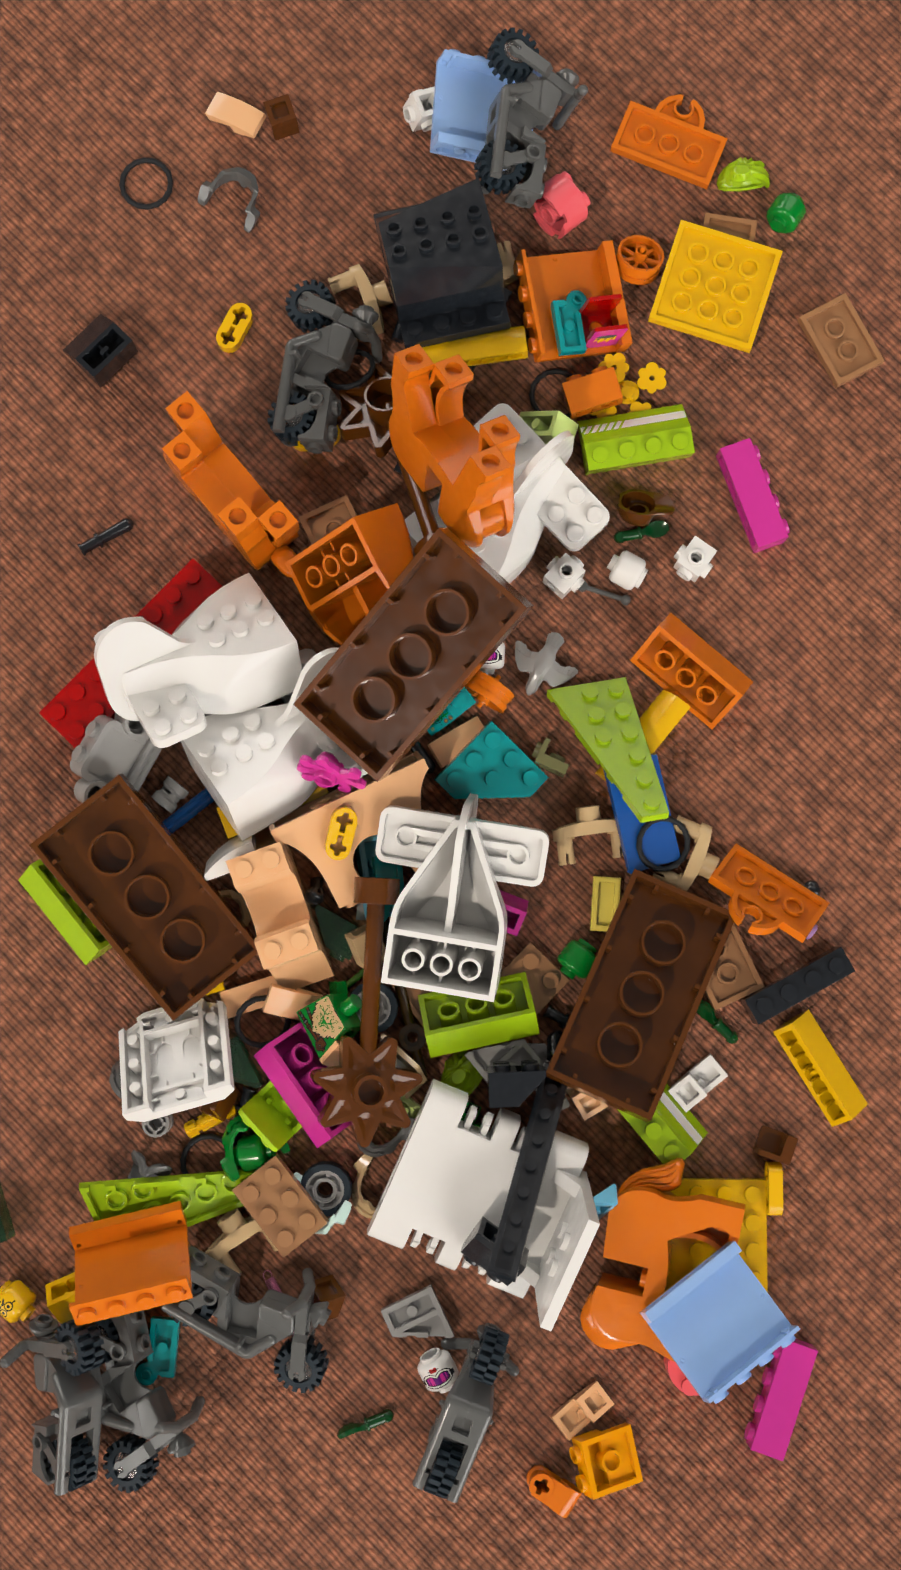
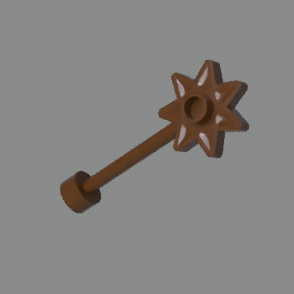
M376 364L373 375L368 379L367 386L339 391L342 406L351 412L340 424V429L344 440L371 437L376 456L383 458L393 447L389 433V420L393 410L392 376L379 364ZM398 460L424 537L414 548L416 556L439 527L427 492H422Z
M355 877L353 902L367 904L360 1044H357L347 1035L341 1036L339 1040V1066L314 1069L310 1073L311 1079L331 1094L318 1116V1122L325 1128L350 1122L356 1142L362 1147L370 1145L381 1121L402 1128L410 1126V1118L400 1098L421 1084L423 1080L422 1076L415 1071L395 1067L398 1045L396 1039L386 1036L377 1043L385 905H395L400 889V879Z

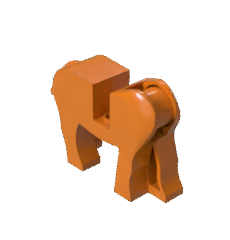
M420 344L394 353L391 378L393 410L389 420L391 443L398 460L422 492L442 485L438 507L439 516L447 528L467 546L477 548L481 546L484 538L493 534L502 537L508 534L512 528L514 519L513 479L515 450L521 435L506 415L480 424L478 432L464 417L463 413L464 389L473 380L474 373L459 354L433 363Z
M186 391L165 408L180 432L179 435L162 448L166 463L196 501H200L209 511L215 524L256 571L272 560L281 573L286 577L292 578L285 562L297 555L288 546L299 537L297 532L300 528L297 519L280 500L275 503L270 499L242 463L223 443L206 412L191 394Z
M676 1158L665 1164L643 1168L629 1176L617 1193L618 1204L608 1213L603 1257L644 1268L642 1269L640 1281L603 1272L588 1295L581 1311V1326L587 1337L599 1347L612 1350L641 1344L674 1361L639 1313L665 1291L671 1265L672 1239H697L717 1250L729 1241H735L738 1244L745 1204L704 1194L676 1196L671 1192L679 1188L682 1183L685 1162L682 1158Z

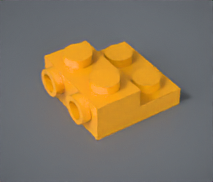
M625 1422L603 1431L595 1429L572 1437L573 1446L569 1448V1454L579 1470V1475L575 1477L577 1488L585 1496L595 1500L643 1482L631 1424Z

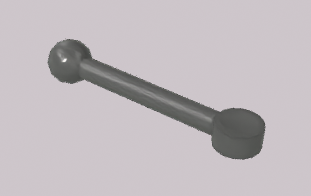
M586 581L578 589L580 592L587 590L621 601L623 605L631 603V598L628 595L620 596L589 586Z

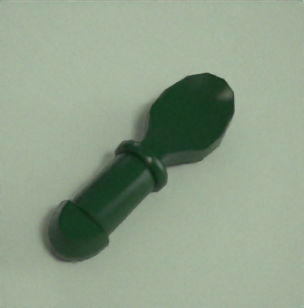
M656 520L650 522L644 529L638 526L635 529L618 531L614 534L613 539L617 543H623L635 539L641 540L643 535L651 538H660L667 534L669 525L665 521Z
M701 1000L696 1013L711 1024V1028L718 1031L726 1039V1042L730 1044L736 1043L738 1041L736 1031L731 1030L722 1021V1018H716L714 1008L708 1002Z
M386 1409L371 1417H365L363 1423H348L339 1429L337 1437L342 1439L360 1431L367 1430L369 1432L377 1426L392 1421L394 1413L390 1409Z

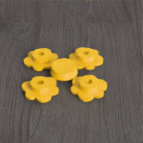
M616 353L614 356L606 354L604 361L600 362L598 366H607V369L616 367L615 373L623 396L622 403L631 404L628 413L651 409L650 403L645 402L642 404L636 401L639 397V388L642 390L647 389L648 393L653 394L656 392V389L662 390L667 384L664 378L666 375L665 369L659 368L655 362L648 363L646 368H641L638 371L640 378L637 384L629 380L623 381L625 373L629 370V365L625 363V356L622 353ZM613 406L591 413V415L597 416V418L616 415L617 409Z

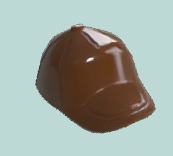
M630 489L619 495L618 513L625 522L631 525L643 527L648 525L654 516L672 515L675 512L672 499L665 494Z

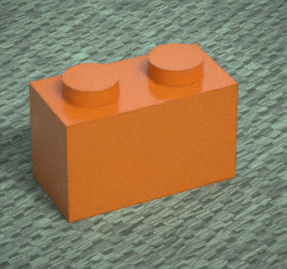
M601 366L591 371L592 374L581 377V374H576L566 378V382L562 383V391L571 420L622 404L623 396L614 367L607 369V366Z

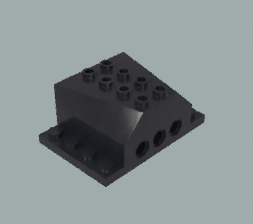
M479 178L424 203L373 214L405 349L420 344L421 347H427L511 328L504 300L503 265Z

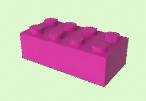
M302 1022L265 1045L254 1055L316 1148H319L350 1125V1122L325 1128L318 1122V1116L331 1094L313 1081L310 1073L314 1069L327 1068L328 1066L320 1062V1058Z

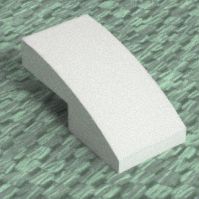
M709 1053L683 1075L668 1092L683 1110L688 1112L704 1099L710 1090L728 1077V1074Z

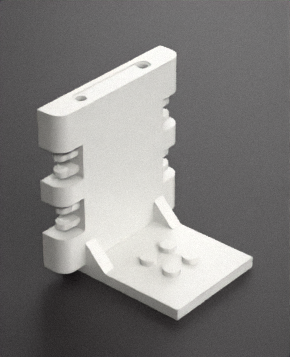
M433 1079L369 1223L367 1235L403 1249L413 1228L415 1232L410 1246L416 1248L420 1244L423 1233L431 1236L426 1246V1252L433 1254L439 1240H441L435 1254V1263L455 1271L463 1256V1253H461L463 1243L482 1216L499 1228L526 1127L521 1129L516 1142H514L520 1127L521 1117L519 1114L502 1107L490 1132L488 1130L493 1120V1113L487 1112L484 1115L480 1128L472 1125L477 1115L478 1107L470 1106L464 1121H462L461 1118L468 1102V1093ZM558 1130L555 1133L525 1245L529 1249L526 1268L516 1278V1282H512L508 1286L503 1282L497 1283L493 1281L488 1275L486 1277L488 1285L520 1298L526 1295L529 1286L532 1285L535 1288L540 1327L549 1331L553 1329L600 1225L587 1172L582 1170L589 1153L588 1143ZM463 1259L461 1267L468 1269L471 1264ZM478 1265V1274L485 1275L486 1270Z

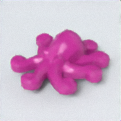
M324 751L320 753L316 760L308 755H302L297 765V770L302 772V778L307 781L314 780L319 787L328 788L339 784L338 789L344 793L351 792L352 786L358 789L366 788L367 781L364 778H360L361 771L356 767L344 768L343 763H339L337 758L330 752Z

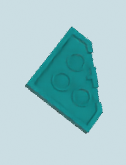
M489 721L434 780L453 799H467L470 793L478 794V798L531 797L549 777L492 721Z

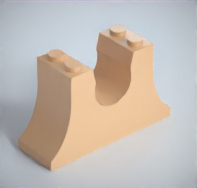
M416 751L403 757L384 779L377 782L369 774L361 778L367 781L366 788L358 789L352 786L349 793H344L339 789L327 793L298 807L287 816L269 825L270 832L276 842L285 843L296 848L315 864L327 882L339 909L344 906L346 909L359 904L353 902L355 877H360L357 868L353 865L355 849L367 837L378 835L380 815L386 807L396 805L421 810V787L429 768L425 759ZM348 806L354 810L357 816V826L351 851L345 859L334 860L327 855L325 850V839L332 812L337 807ZM344 812L343 816H337V820L341 823L340 830L343 831L345 823L352 820L348 817L347 812ZM338 835L336 844L330 845L334 853H338L340 849H345V846L341 843V835ZM411 867L415 872L418 870V868Z
M268 826L254 834L256 837L255 851L227 860L226 864L235 889L238 893L242 894L250 912L257 935L254 943L263 969L271 972L278 985L296 990V988H302L335 975L310 904L306 902L305 890L289 845L276 842Z

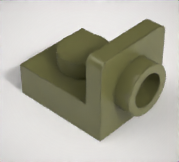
M546 737L543 743L538 741L532 754L536 758L534 763L539 768L563 778L569 767V764L564 763L566 759L555 753H550V756L545 754L551 739Z

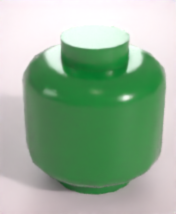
M782 193L776 197L767 210L766 218L772 230L777 233L788 234L798 227L805 216L806 208L799 195L795 193Z
M579 938L578 941L570 940L557 957L558 962L562 965L560 971L572 980L575 976L585 979L594 962L597 950L582 938Z
M257 1134L241 1137L233 1148L235 1164L245 1172L256 1171L277 1154V1152L267 1148Z

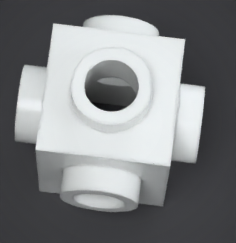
M435 86L413 91L404 104L403 115L406 122L410 124L412 132L418 130L427 132L431 130Z
M694 536L688 546L682 544L674 555L677 562L673 568L677 570V575L682 579L696 582L699 576L705 578L714 566L710 561L717 550L697 536Z
M565 553L561 558L556 556L546 567L549 571L544 575L542 582L558 597L563 599L570 591L575 593L585 582L583 579L586 571L583 569L584 564L574 555L570 557Z

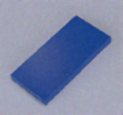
M653 753L651 757L666 800L669 816H671L658 756ZM604 770L627 873L632 874L634 869L639 871L649 869L639 859L636 849L637 836L641 827L646 822L640 823L623 800L622 793L614 783L611 784L606 777L607 773ZM660 821L652 824L642 838L644 856L649 862L657 866L677 861L681 857L674 826L671 822Z

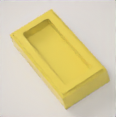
M593 876L590 931L607 932L620 902L621 878Z

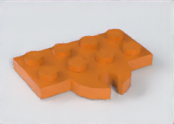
M678 94L665 98L658 104L655 110L630 100L610 152L707 190L728 138L704 129L705 116L699 103L693 99L689 106L690 113L682 115L676 108L682 105L684 95Z
M737 843L708 880L710 884L731 897L728 904L729 914L737 926L742 923L745 914H750L756 919L748 929V933L755 935L771 934L780 928L803 943L830 904Z

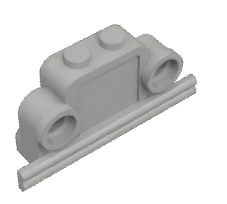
M115 713L114 719L106 715H99L88 724L85 736L80 745L73 750L70 761L71 771L82 777L76 782L74 787V795L78 801L85 802L122 773L137 792L140 790L162 748H158L152 743L140 721L127 720Z

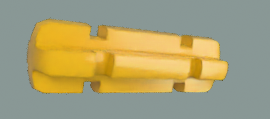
M235 1105L232 1106L227 1115V1120L236 1115ZM202 1114L197 1117L198 1120L192 1119L186 1122L184 1129L188 1137L193 1138L199 1135L201 1130L205 1132L224 1121Z

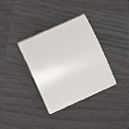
M255 835L250 836L244 841L239 836H236L222 845L206 862L205 880L208 881L230 873L226 864L227 860L255 851Z

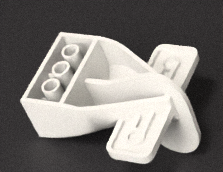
M501 403L491 409L474 427L479 432L480 424L506 415L521 435L515 450L513 524L508 534L502 537L493 534L484 538L481 546L469 548L510 584L531 561L544 526L568 550L578 551L606 527L610 515L603 504L565 465L573 452L574 436L569 431H564L545 444L508 404ZM440 491L429 501L438 527L447 528L438 514ZM413 512L405 519L411 545L415 548L416 544L424 537L417 516Z
M250 573L234 579L213 593L176 628L172 635L142 617H127L113 622L106 629L99 631L94 637L96 644L94 660L108 702L113 710L122 718L140 721L150 740L158 748L169 747L202 732L207 725L204 714L241 713L256 709L292 693L302 671L297 640Z
M340 647L328 648L318 654L312 649L299 651L302 671L294 691L281 697L285 704L260 706L253 710L235 714H212L205 716L206 728L202 732L181 741L191 767L242 841L296 810L314 792L318 786L314 780H304L301 776L302 772L297 770V765L302 755H308L316 760L320 753L327 751L332 753L339 763H343L344 768H358L361 771V777L368 774L293 705Z
M470 793L464 802L461 815H451L396 805L386 807L380 815L375 849L377 858L386 863L415 867L418 870L399 895L391 914L381 983L494 1002L500 983L508 922L505 903L496 881L530 887L539 885L545 873L549 848L548 834L541 829L477 819L478 794Z

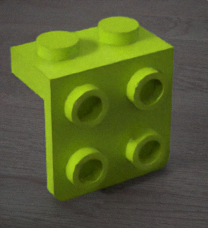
M271 1081L238 1110L242 1121L248 1127H251L261 1138L262 1143L273 1152H277L302 1128Z

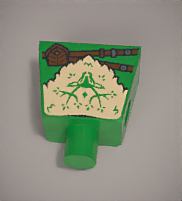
M345 993L329 994L297 1011L319 1058L324 1055L336 1040H340L341 1036L347 1035L353 1039L359 1032L361 1021L356 1014L362 1007V1000L359 996L351 994L348 997Z

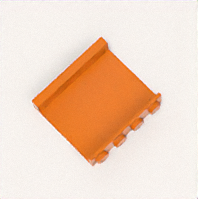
M613 240L602 241L598 249L592 251L527 257L525 249L520 251L516 260H514L513 271L514 275L519 278L518 297L519 301L523 302L524 305L523 323L524 327L528 328L529 331L528 349L533 354L535 363L621 353L629 348L633 342ZM574 290L581 291L586 296V299L589 297L621 294L622 300L611 313L613 326L627 324L628 330L616 345L587 348L584 354L559 356L550 307L551 302L554 300H565L567 295ZM596 322L591 323L589 331L591 333L594 328L602 326Z
M181 1201L69 1227V1237L75 1250V1302L69 1303V1309L76 1326L193 1298L187 1219Z

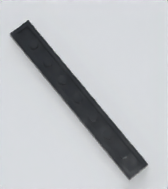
M545 1061V1064H544L545 1070L547 1069V1067H548V1065H549V1062H546V1061ZM545 1077L538 1085L486 1271L487 1275L516 1282L568 1086L548 1077Z

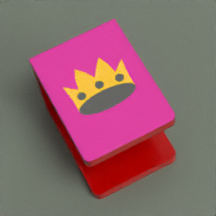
M621 294L589 297L579 310L582 318L586 348L616 345L628 330L627 324L613 326L611 313L622 300ZM596 322L602 326L594 328L591 333L589 331L591 323Z

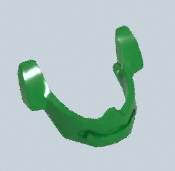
M240 1115L228 1123L222 1137L226 1155L220 1163L225 1174L233 1182L240 1178L233 1155L234 1138L238 1132H245L249 1129L242 1121ZM288 1142L280 1148L283 1154L290 1151Z

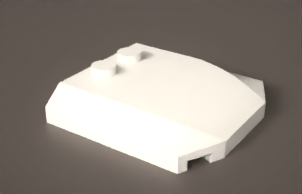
M201 998L174 1021L162 1007L138 1016L136 1018L137 1023L128 1030L123 1028L118 1032L122 1115L127 1121L146 1122L227 1098L235 1090L227 1008L223 1001L211 1003Z

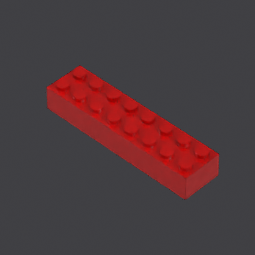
M192 558L135 617H142L172 635L176 628L195 609L223 586ZM94 658L39 712L74 748L80 745L85 736L86 727L97 716L106 715L114 719L116 713L107 700Z

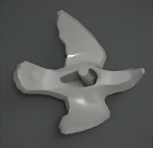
M557 632L548 634L546 643L539 652H531L522 641L515 642V661L518 670L530 674L525 687L528 696L534 694L544 680L550 686L555 687L564 684L578 674V670L575 667L560 666L555 661L556 653L564 643V638Z

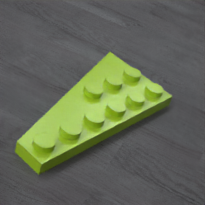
M626 677L548 689L546 695L551 703H555L560 710L559 714L573 727L575 735L597 765L600 764L607 773L606 777L622 793L623 800L640 823L667 819L669 810Z
M242 1169L238 1170L240 1178L234 1182L228 1178L224 1171L79 1183V1191L94 1221L181 1201L187 1219V1227L244 1206L232 1189L255 1171L245 1172Z

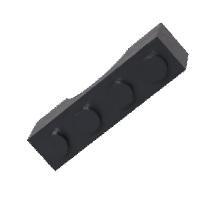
M833 947L814 957L791 974L764 985V988L739 1000L752 1023L759 1025L855 972L843 948Z

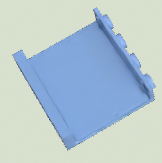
M444 49L436 61L430 153L476 163L477 156L485 146L490 105L501 88L507 84V78L502 82L499 80L501 76L499 73L496 76L493 75L494 67L489 68L488 66L490 60L480 55L463 54L456 49ZM535 70L532 71V73H534L536 76H538V77H541V76H542V75H541L540 73H538L537 71H535Z
M735 1241L727 1242L639 1312L699 1396L707 1403L714 1402L717 1404L725 1399L729 1394L727 1389L735 1383L740 1385L748 1380L752 1375L750 1371L759 1364L762 1367L771 1361L774 1357L772 1352L780 1346L782 1348L789 1346L796 1339L794 1334L800 1330L799 1326L791 1325L741 1258L739 1253L742 1250Z

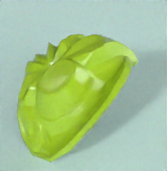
M738 158L728 164L719 174L716 182L718 190L741 192L763 186L769 188V174L763 168L765 164L761 161H753L752 158Z
M467 1050L453 1053L445 1061L441 1082L464 1091L469 1096L477 1088L483 1077L465 1056Z

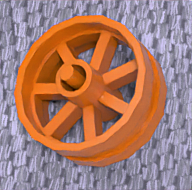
M632 235L623 239L618 246L616 254L620 277L624 281L635 285H646L656 280L664 261V251L661 246L653 239L643 235Z
M478 670L465 685L467 691L478 701L476 705L478 708L484 705L499 713H504L507 704L512 701L515 695L499 681L501 679L500 675L497 674L494 678Z

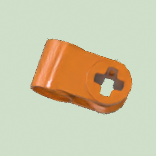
M542 1465L531 1467L526 1475L531 1495L547 1505L559 1516L567 1518L582 1494L577 1486ZM543 1479L545 1480L546 1483H545L544 1485H543L542 1483H539V1484L536 1486V1484H535V1481H536V1480H538V1481H540V1482H541Z

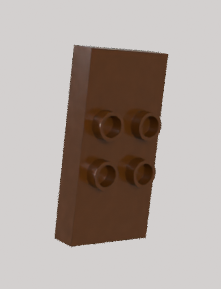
M438 528L293 705L378 782L391 773L534 605L448 528Z
M123 773L116 776L29 845L173 1021L258 954L254 943L256 937L210 880H205L201 869Z
M634 869L546 1069V1077L642 1121L650 1122L734 921L729 914V910Z

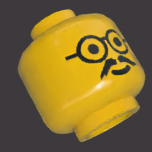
M8 1280L0 1287V1315L9 1323H15L20 1319L25 1322L36 1310L33 1306L36 1301V1294L21 1280L13 1282Z

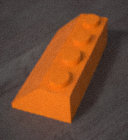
M671 612L630 660L660 687L690 706L689 711L711 730L740 700L753 683L750 678Z

